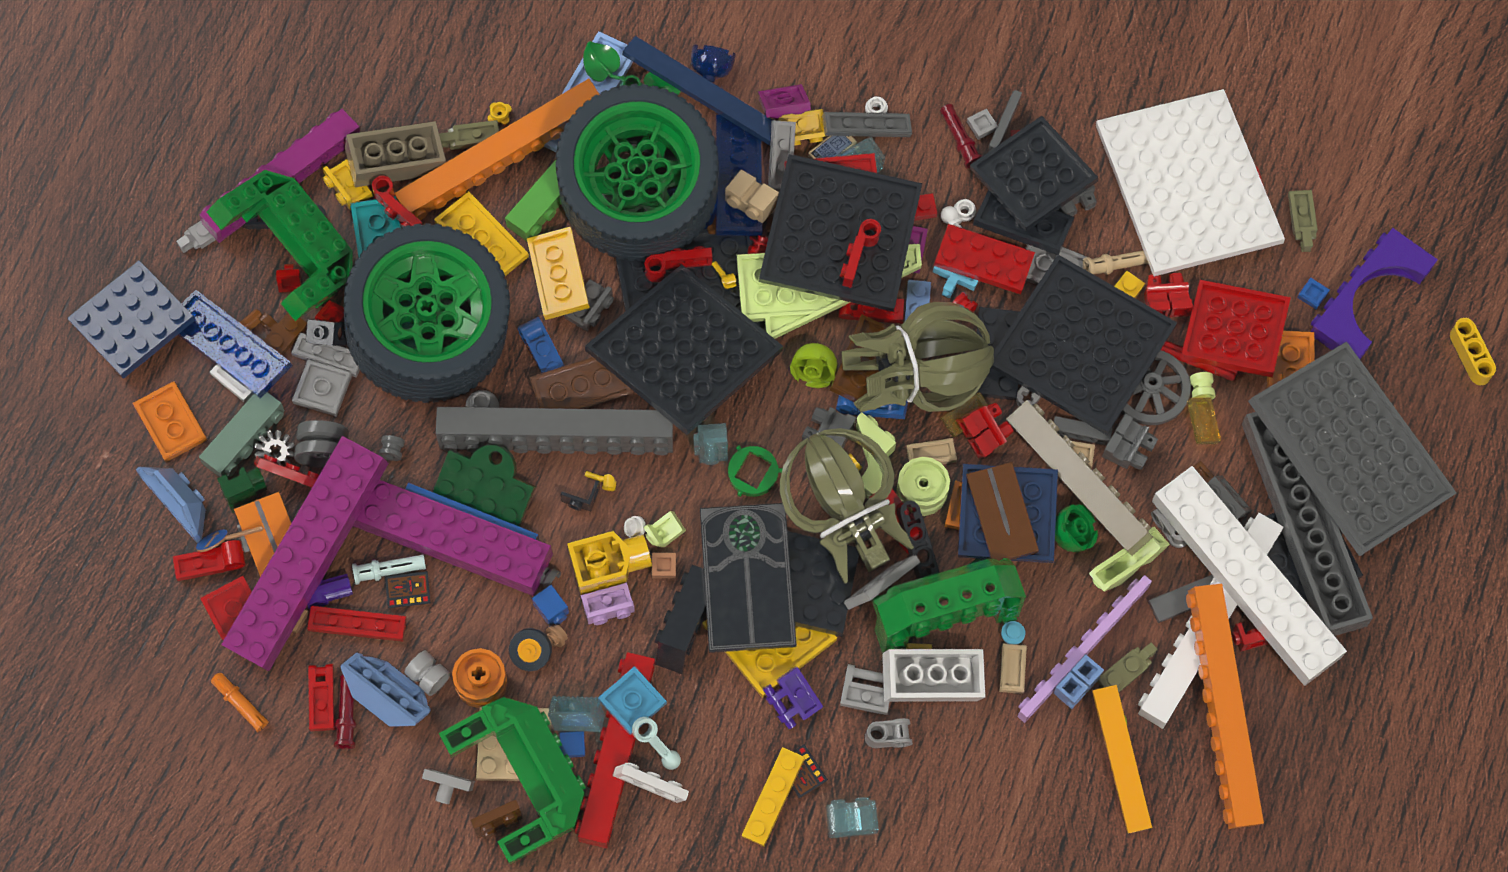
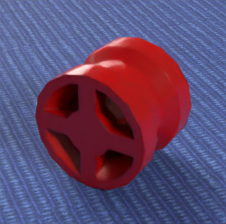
M962 292L953 301V303L960 304L972 312L978 306L975 301L968 299V295L965 292Z

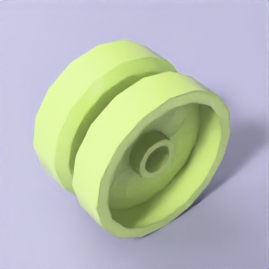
M919 457L912 459L903 466L899 473L896 494L901 501H915L920 507L922 516L934 514L942 508L947 499L950 484L948 471L940 462L933 458ZM907 507L908 510L911 512L912 507Z

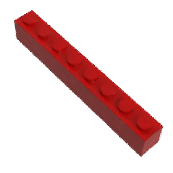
M627 652L626 658H621L618 673H621L620 678L635 666L651 684L655 669V659ZM608 710L606 718H609L607 727L602 728L600 741H603L602 748L596 751L594 757V764L597 765L595 774L590 773L587 787L591 788L589 797L584 796L581 810L585 811L583 820L578 819L575 829L579 842L606 849L608 848L625 781L614 777L613 773L615 767L630 763L636 741L634 735H630Z

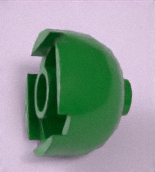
M1079 504L1065 507L1056 514L1055 541L1059 547L1070 552H1080L1094 546L1097 541L1098 530L1094 531L1093 523L1096 521L1090 510Z

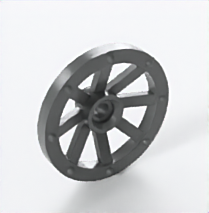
M1160 351L1155 359L1160 361L1155 372H1151L1149 368L1133 395L1139 392L1143 394L1135 410L1127 403L1122 411L1124 415L1126 413L1133 417V421L1144 425L1167 423L1176 418L1184 410L1188 402L1191 390L1188 373L1181 362L1164 351ZM1166 365L1171 367L1177 374L1175 376L1161 377ZM1152 381V382H1154L1156 385H1151V384H1149V382ZM1181 383V397L1164 385ZM1160 393L1176 404L1165 413ZM1148 398H1153L1157 415L1141 413Z

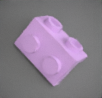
M627 583L581 595L588 624L601 625L610 618L617 617V619L629 617L632 612H635Z

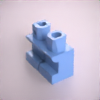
M1085 654L1071 672L1056 686L1054 694L1073 709L1100 679L1099 676L1103 673L1104 669Z

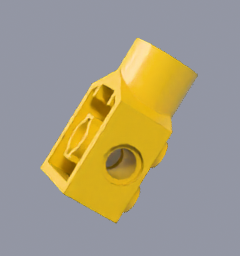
M614 531L567 543L581 595L627 583L629 572L652 566L643 534L622 540Z

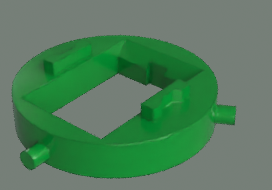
M740 445L737 446V452L732 456L728 466L729 481L733 488L738 491L737 496L741 497L743 494L756 497L766 494L776 484L778 473H782L783 468H778L775 457L762 447L749 446L741 448ZM750 453L763 458V460L771 464L757 489L736 478Z

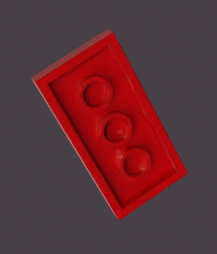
M948 224L934 266L1021 295L1035 252Z

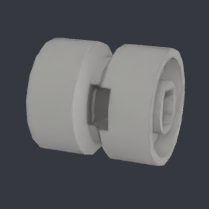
M424 650L408 664L405 674L412 681H420L419 687L428 696H431L439 691L447 682L450 672L441 664L435 665L436 660Z

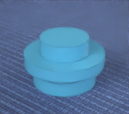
M1007 622L1001 631L1002 639L1007 644L1017 645L1023 641L1025 629L1019 622Z

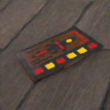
M428 571L385 576L388 608L431 603Z
M805 744L793 751L805 757L792 786L798 798L808 795L828 781Z

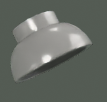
M478 390L468 397L466 407L499 408V402L497 397L490 391Z

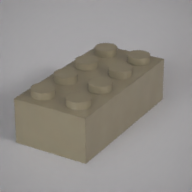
M436 121L346 135L345 150L354 187L372 185L373 180L378 176H387L392 182L419 178L446 163Z

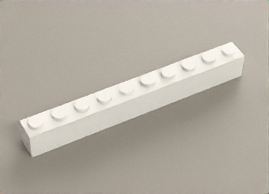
M1258 513L1255 519L1250 517L1244 528L1267 555L1282 531L1283 526ZM1214 577L1210 585L1220 583ZM1223 588L1229 619L1237 603ZM1192 615L1185 625L1189 628L1185 636L1180 633L1173 645L1177 648L1173 655L1168 653L1162 663V666L1165 667L1161 675L1156 673L1150 683V686L1153 687L1149 695L1144 693L1138 703V706L1141 707L1138 714L1162 729L1196 675L1199 665H1201L1199 656L1196 655L1194 649L1196 636L1190 625Z

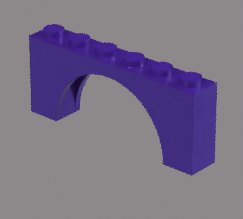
M1394 228L1388 234L1384 232L1376 242L1378 247L1367 252L1363 258L1365 263L1354 268L1350 274L1352 279L1349 283L1346 281L1342 283L1337 290V293H1339L1337 298L1331 297L1324 306L1326 310L1322 316L1317 314L1310 325L1313 326L1311 332H1314V338L1330 350L1347 342L1358 358L1361 359L1372 343L1359 329L1353 314L1354 294L1362 284L1379 276L1394 275L1408 278L1420 285L1438 259Z

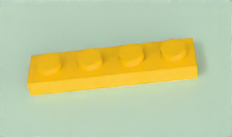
M782 747L742 833V837L765 847L805 757Z

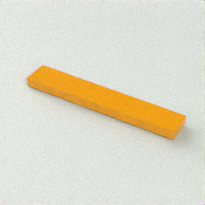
M1117 685L1092 690L1127 833L1152 828Z

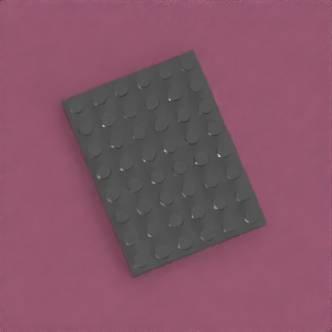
M1347 342L1265 389L1248 401L1359 556L1368 552L1457 493Z

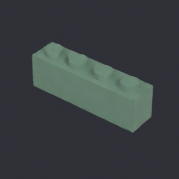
M259 387L199 456L202 464L218 477L224 475L227 477L232 476L242 459H246L251 455L255 443L261 441L259 436L262 435L265 438L269 428L282 419L283 412L285 411L282 403Z

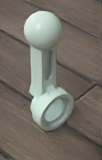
M649 717L638 718L632 726L634 737L641 742H649L662 757V764L665 768L669 770L676 769L681 763V757L676 751L669 750L656 736L657 724ZM643 723H648V731L644 734H639V726Z

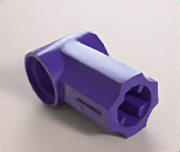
M348 574L321 580L307 607L311 609V606L324 607L329 601L353 595Z

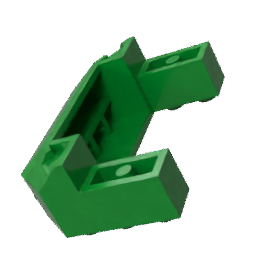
M263 170L219 198L207 211L208 215L221 230L241 217L247 223L259 215L309 276L301 286L292 291L281 302V305L294 321H297L312 309L320 307L346 285L352 268V249L294 178Z
M1003 558L1000 561L986 559L896 585L888 589L887 594L875 596L871 600L877 615L875 633L882 654L889 649H906L909 637L916 636V638L924 637L930 634L929 631L935 629L944 631L952 628V624L959 622L968 624L975 621L976 617L983 615L985 617L994 616L996 623L1003 622L1006 624L1010 621H1016L1026 598L1017 569L1009 558ZM970 594L971 597L965 599L963 595ZM946 600L948 602V604L945 606L939 603ZM922 607L925 609L923 612L916 611V609Z
M503 697L483 706L479 712L440 732L439 736L451 758L492 735H495L540 817L497 841L507 862L511 865L575 828L584 797L583 789L586 787L579 775L575 777L571 769L574 765L568 754L563 755L559 748L562 746L556 733L552 734L548 728V725L551 723L545 712L540 713L536 706Z

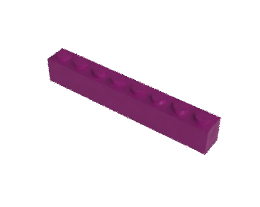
M343 109L333 112L322 124L311 128L309 133L303 138L296 139L287 150L277 153L268 164L261 165L249 178L242 179L237 187L263 170L292 177L300 183L345 149L346 135L360 133V127ZM230 191L223 193L221 197L229 193ZM207 205L199 214L202 225L218 243L246 223L241 217L221 230L207 213L212 205Z

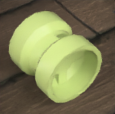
M1199 372L1190 376V384L1194 388L1192 391L1193 401L1205 402L1216 397L1215 389L1212 388V383L1214 382L1212 373Z

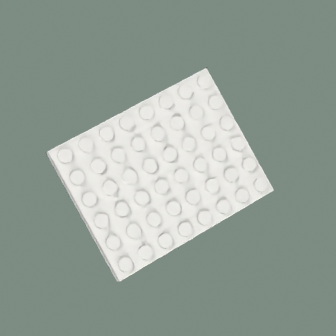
M1224 89L1096 121L1098 133L1153 276L1284 243V235Z

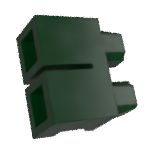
M242 467L239 471L240 476L228 480L226 475L217 478L222 494L232 513L235 512L234 509L258 500L256 495L267 490L264 478L258 467L248 472Z

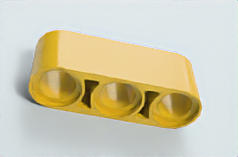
M1461 318L1450 331V339L1472 382L1476 385H1485L1496 372L1495 363L1474 322L1469 318ZM1458 329L1465 330L1467 334L1460 333ZM1468 349L1475 350L1477 355L1470 353ZM1479 369L1485 370L1487 375L1480 373Z

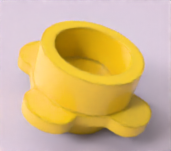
M502 102L490 104L488 121L496 120L503 125L510 122L509 112L512 110L511 106Z

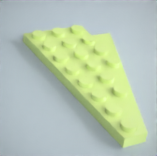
M909 244L902 277L921 269L920 244ZM765 253L737 255L741 312L753 322L765 321L766 332L774 339L850 303L759 282V276Z

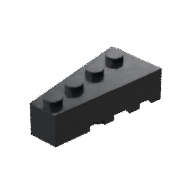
M695 565L691 566L689 573L684 572L680 582L682 589L680 592H675L672 600L674 607L672 611H667L663 621L666 624L664 630L659 629L655 639V643L658 644L655 665L679 674L683 673L686 655L689 656L693 648L694 633L698 634L704 617L702 613L706 614L704 568Z

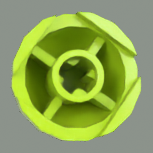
M818 343L805 344L796 351L790 365V371L798 382L799 379L806 381L805 385L808 387H827L834 380L837 373V359L833 351L825 345Z

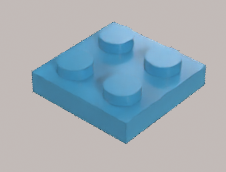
M635 666L598 697L600 703L630 735L633 734L632 726L638 718H651L667 704V701Z

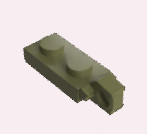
M498 121L454 125L453 128L448 129L447 133H439L442 148L450 147V149L456 150L472 148L499 132Z
M1312 190L1289 191L1288 201L1293 235H1295V240H1300L1301 252H1311L1313 247L1312 239H1316L1318 231Z
M1152 642L1142 651L1139 647H1136L1134 650L1132 649L1103 673L1097 682L1102 688L1117 685L1118 692L1120 693L1152 664L1149 658L1158 649Z

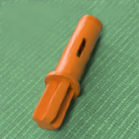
M222 673L214 675L211 683L224 696L223 699L229 701L253 726L256 732L261 731V728L264 729L269 721L239 691L240 688L234 686Z

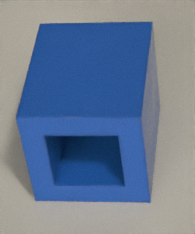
M552 585L532 598L534 607L548 626L553 624L559 625L567 618V614H569L568 606Z

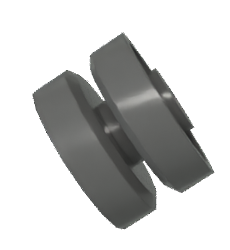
M322 420L300 423L297 426L296 439L300 443L295 446V461L309 467L324 468L341 437L344 436L348 439V428L335 422Z

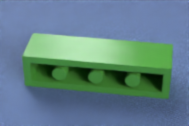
M556 160L505 217L507 228L525 241H527V238L538 236L542 230V225L555 216L556 209L562 204L556 175Z

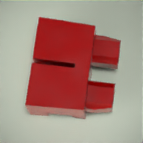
M1182 273L1169 274L1168 284L1161 283L1160 275L1148 276L1147 287L1144 293L1146 305L1167 317L1169 314V318L1190 316L1193 304L1192 299L1189 297V284L1184 282Z
M997 403L979 406L956 419L965 437L970 438L968 442L978 458L988 456L998 446L1006 443V438L1014 431L1007 421L1000 425H997L994 418L1002 414V410Z

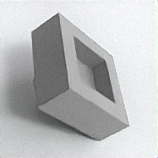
M987 109L967 118V124L978 140L995 132L998 126Z

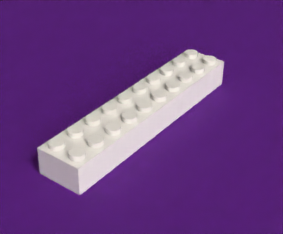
M1193 466L1155 493L1152 500L1154 505L1220 584L1222 583L1223 588L1304 686L1343 657L1347 652L1346 649Z

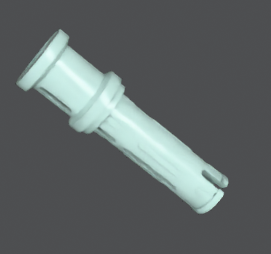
M423 554L385 562L372 560L371 563L352 564L356 585L366 580L375 579V581H379L382 576L426 569Z

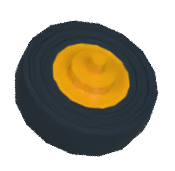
M534 628L523 629L516 633L509 645V655L513 664L525 671H537L544 667L550 660L552 653L551 642L547 635L541 630Z

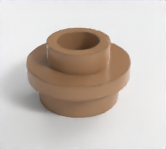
M559 625L549 626L546 629L547 637L552 646L562 647L565 645L568 637Z

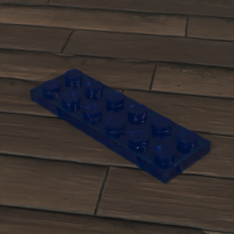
M716 115V145L719 158L716 235H762L761 222L749 218L745 212L731 207L725 201V188L740 170L755 177L756 182L762 185L761 140L721 115Z
M196 289L181 303L194 316L195 321L179 333L178 336L261 399L293 366L288 359Z

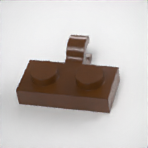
M264 313L259 318L260 324L271 332L260 345L264 350L280 360L298 339L299 334L307 329V322L301 318L294 321L290 314L287 313L277 323L270 315Z

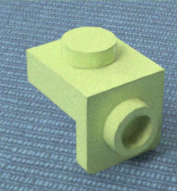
M674 511L668 512L653 525L647 524L644 527L647 532L646 538L652 545L666 547L686 531Z

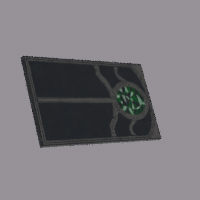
M783 503L700 508L709 653L797 647L787 519Z

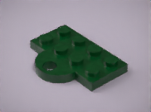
M490 444L476 450L471 458L452 449L449 450L433 493L520 527L536 486L515 477L517 470L516 461L508 449L500 445ZM494 451H498L502 455L500 464L494 463L491 459V454Z

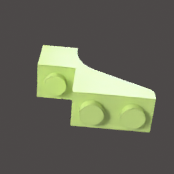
M861 412L857 417V432L870 437L878 443L889 457L895 451V438L890 432L880 429L877 421L872 416H866ZM863 448L868 468L861 478L864 483L865 497L869 498L880 489L882 472L873 456Z
M1152 527L1148 532L1153 538L1133 556L1124 548L1095 567L1089 574L1098 588L1107 591L1122 585L1141 566L1151 563L1170 544L1155 527Z

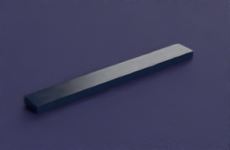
M637 36L623 50L622 55L770 145L772 121H774L771 118H767L766 115Z

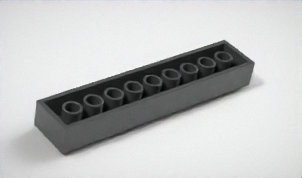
M437 407L436 437L439 448L446 452L451 449L454 451L458 449L474 453L483 446L496 444L508 450H514L516 453H526L528 451H537L542 454H547L551 451H560L564 454H572L574 451H584L586 454L607 452L612 455L621 454V452H631L634 455H642L645 452H654L656 455L673 453L674 424L657 410Z
M1256 412L1246 414L1242 427L1277 520L1283 526L1282 533L1310 608L1334 636L1367 627L1373 617L1337 524Z

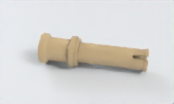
M1144 250L1116 256L1103 254L1099 258L1091 259L1086 257L1083 259V269L1093 275L1100 273L1108 275L1116 269L1149 264Z

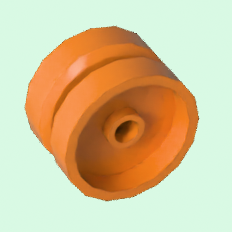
M482 648L469 650L462 654L454 664L452 676L456 692L460 699L469 706L480 708L501 699L505 694L508 684L505 667L499 656L492 651Z

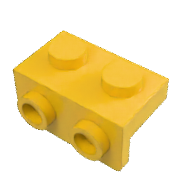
M823 109L807 111L799 115L788 114L778 118V121L796 122L794 146L801 145L800 140L809 139L810 143L821 142L825 136L822 118Z
M347 159L332 169H329L327 166L323 168L325 184L329 189L334 188L337 192L335 196L342 206L346 205L350 211V203L367 201L373 197L372 192L367 186L354 187Z

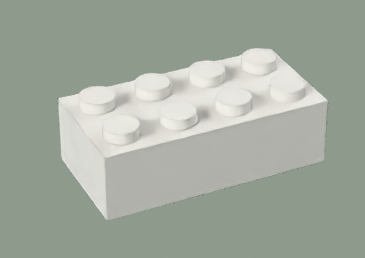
M889 649L882 654L884 702L979 701L985 698L983 649Z

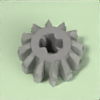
M268 430L267 439L262 435L259 436L263 444L255 443L254 447L261 450L255 453V457H264V454L277 458V464L282 465L281 461L290 463L286 456H294L295 453L287 450L294 447L293 442H287L289 435L285 434L280 438L281 431L277 430L273 437L272 432ZM276 444L279 445V453L270 455V446L274 445L276 447Z

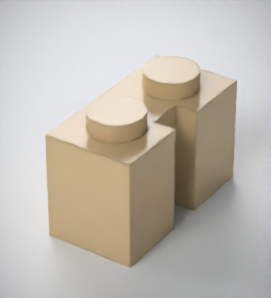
M740 170L725 188V201L731 207L742 210L749 218L758 220L761 223L766 220L777 205L779 192L766 184H759L756 182L755 177L743 170Z

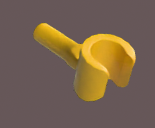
M716 261L712 263V266L721 277L725 289L737 286L734 273L726 275L725 271L722 270Z
M586 471V477L603 482V490L615 491L616 481L612 475L602 476Z

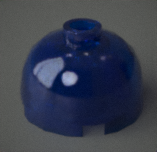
M693 45L691 51L692 68L705 79L715 82L716 78H724L732 71L736 53L733 52L731 55H728L729 50L709 45H704L703 49H698V45Z

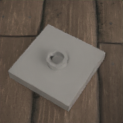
M308 359L292 399L293 404L337 417L352 378V372Z

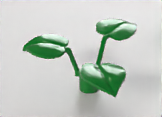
M591 41L586 44L583 64L587 75L591 79L602 82L609 76L611 79L622 81L620 87L622 85L631 86V84L642 85L640 79L634 75H629L625 78V76L612 74L620 66V57L615 49L608 45ZM651 72L644 77V84L650 87L652 85L658 86L660 89L664 88L678 95L681 92Z

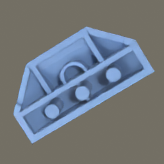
M138 467L136 471L140 478L198 543L202 539L206 511L202 503L205 500L196 489L192 491L187 486L190 482L182 472L177 474L172 468Z
M355 653L341 665L340 668L352 697L388 726H415L430 713L424 691L387 661Z

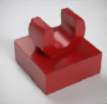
M284 264V270H276L279 292H292L302 285L300 269H294V264Z

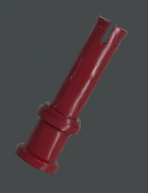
M947 104L941 108L940 113L957 143L956 150L958 153H961L965 161V168L970 169V165L981 158L982 155L978 154L974 139L969 138L953 104Z
M344 675L340 676L339 717L335 722L337 735L334 747L337 749H353L356 746V743L353 742L354 729L357 725L353 719L354 698L351 695Z

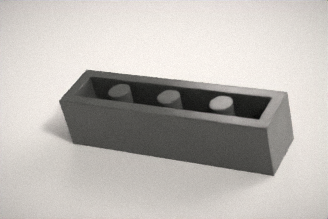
M1057 416L1054 418V423L1060 429L1057 433L1062 437L1066 435L1071 439L1105 446L1110 441L1112 428L1105 435L1085 422Z

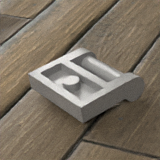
M848 664L840 706L887 715L890 702H884V688L852 682L853 677L884 683L883 673L855 668V665Z

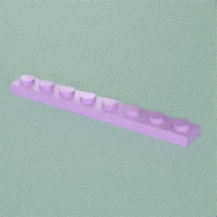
M1144 575L1140 581L1135 579L1127 588L1130 592L1125 597L1120 595L1112 604L1114 609L1109 614L1105 612L1097 620L1098 626L1094 631L1089 629L1081 638L1083 643L1078 648L1073 646L1065 657L1068 659L1063 665L1058 663L1051 670L1050 674L1052 677L1047 682L1042 680L1034 689L1036 694L1031 699L1029 697L1025 698L1019 705V719L1025 723L1036 712L1084 655L1090 653L1145 593L1152 582Z

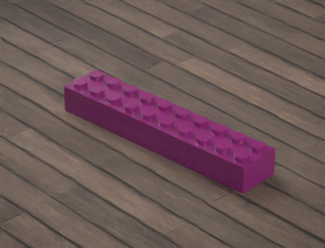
M344 436L341 437L222 642V646L270 671L389 463L383 457Z
M382 480L378 481L353 525L356 528L532 596H535L543 572L548 567L553 556L551 545Z

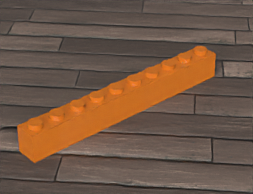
M588 78L395 192L394 194L398 202L415 217L422 220L432 210L444 207L454 197H461L471 187L483 184L486 178L503 172L513 162L518 163L524 159L525 155L543 148L547 142L559 139L561 133L564 132L566 123H569V119L576 113L575 111L582 107L583 103L587 100L590 101L591 97L596 94L600 95Z
M1221 583L1196 586L1188 590L1186 602L1188 608H1191L1192 618L1190 619V625L1196 636L1194 649L1196 655L1199 656L1201 664L1198 667L1200 679H1203L1204 683L1203 700L1208 706L1207 724L1211 727L1213 735L1211 737V747L1216 753L1215 771L1220 776L1219 795L1224 800V822L1228 824V829L1264 824L1223 585Z

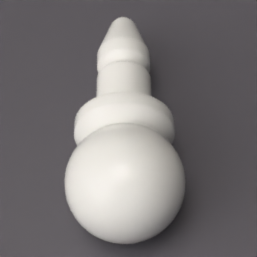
M952 206L945 207L941 211L942 221L946 224L962 228L959 225L962 220L958 218L957 209Z

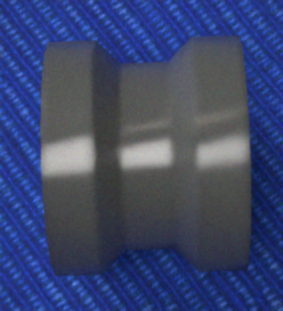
M392 435L382 436L381 443L383 446L379 450L378 455L386 460L400 461L402 459L401 448L404 447L405 440Z

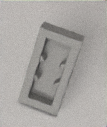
M429 768L424 769L422 779L440 783L435 801L450 804L454 788L472 791L475 781Z

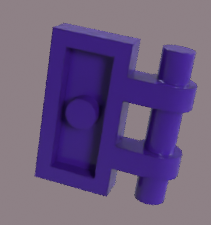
M796 666L776 679L781 687L779 690L775 691L771 684L763 688L769 705L774 706L779 714L777 717L780 722H784L788 729L796 725L792 717L797 713L801 720H805L823 708V705ZM784 696H787L792 704V707L786 709L780 700Z

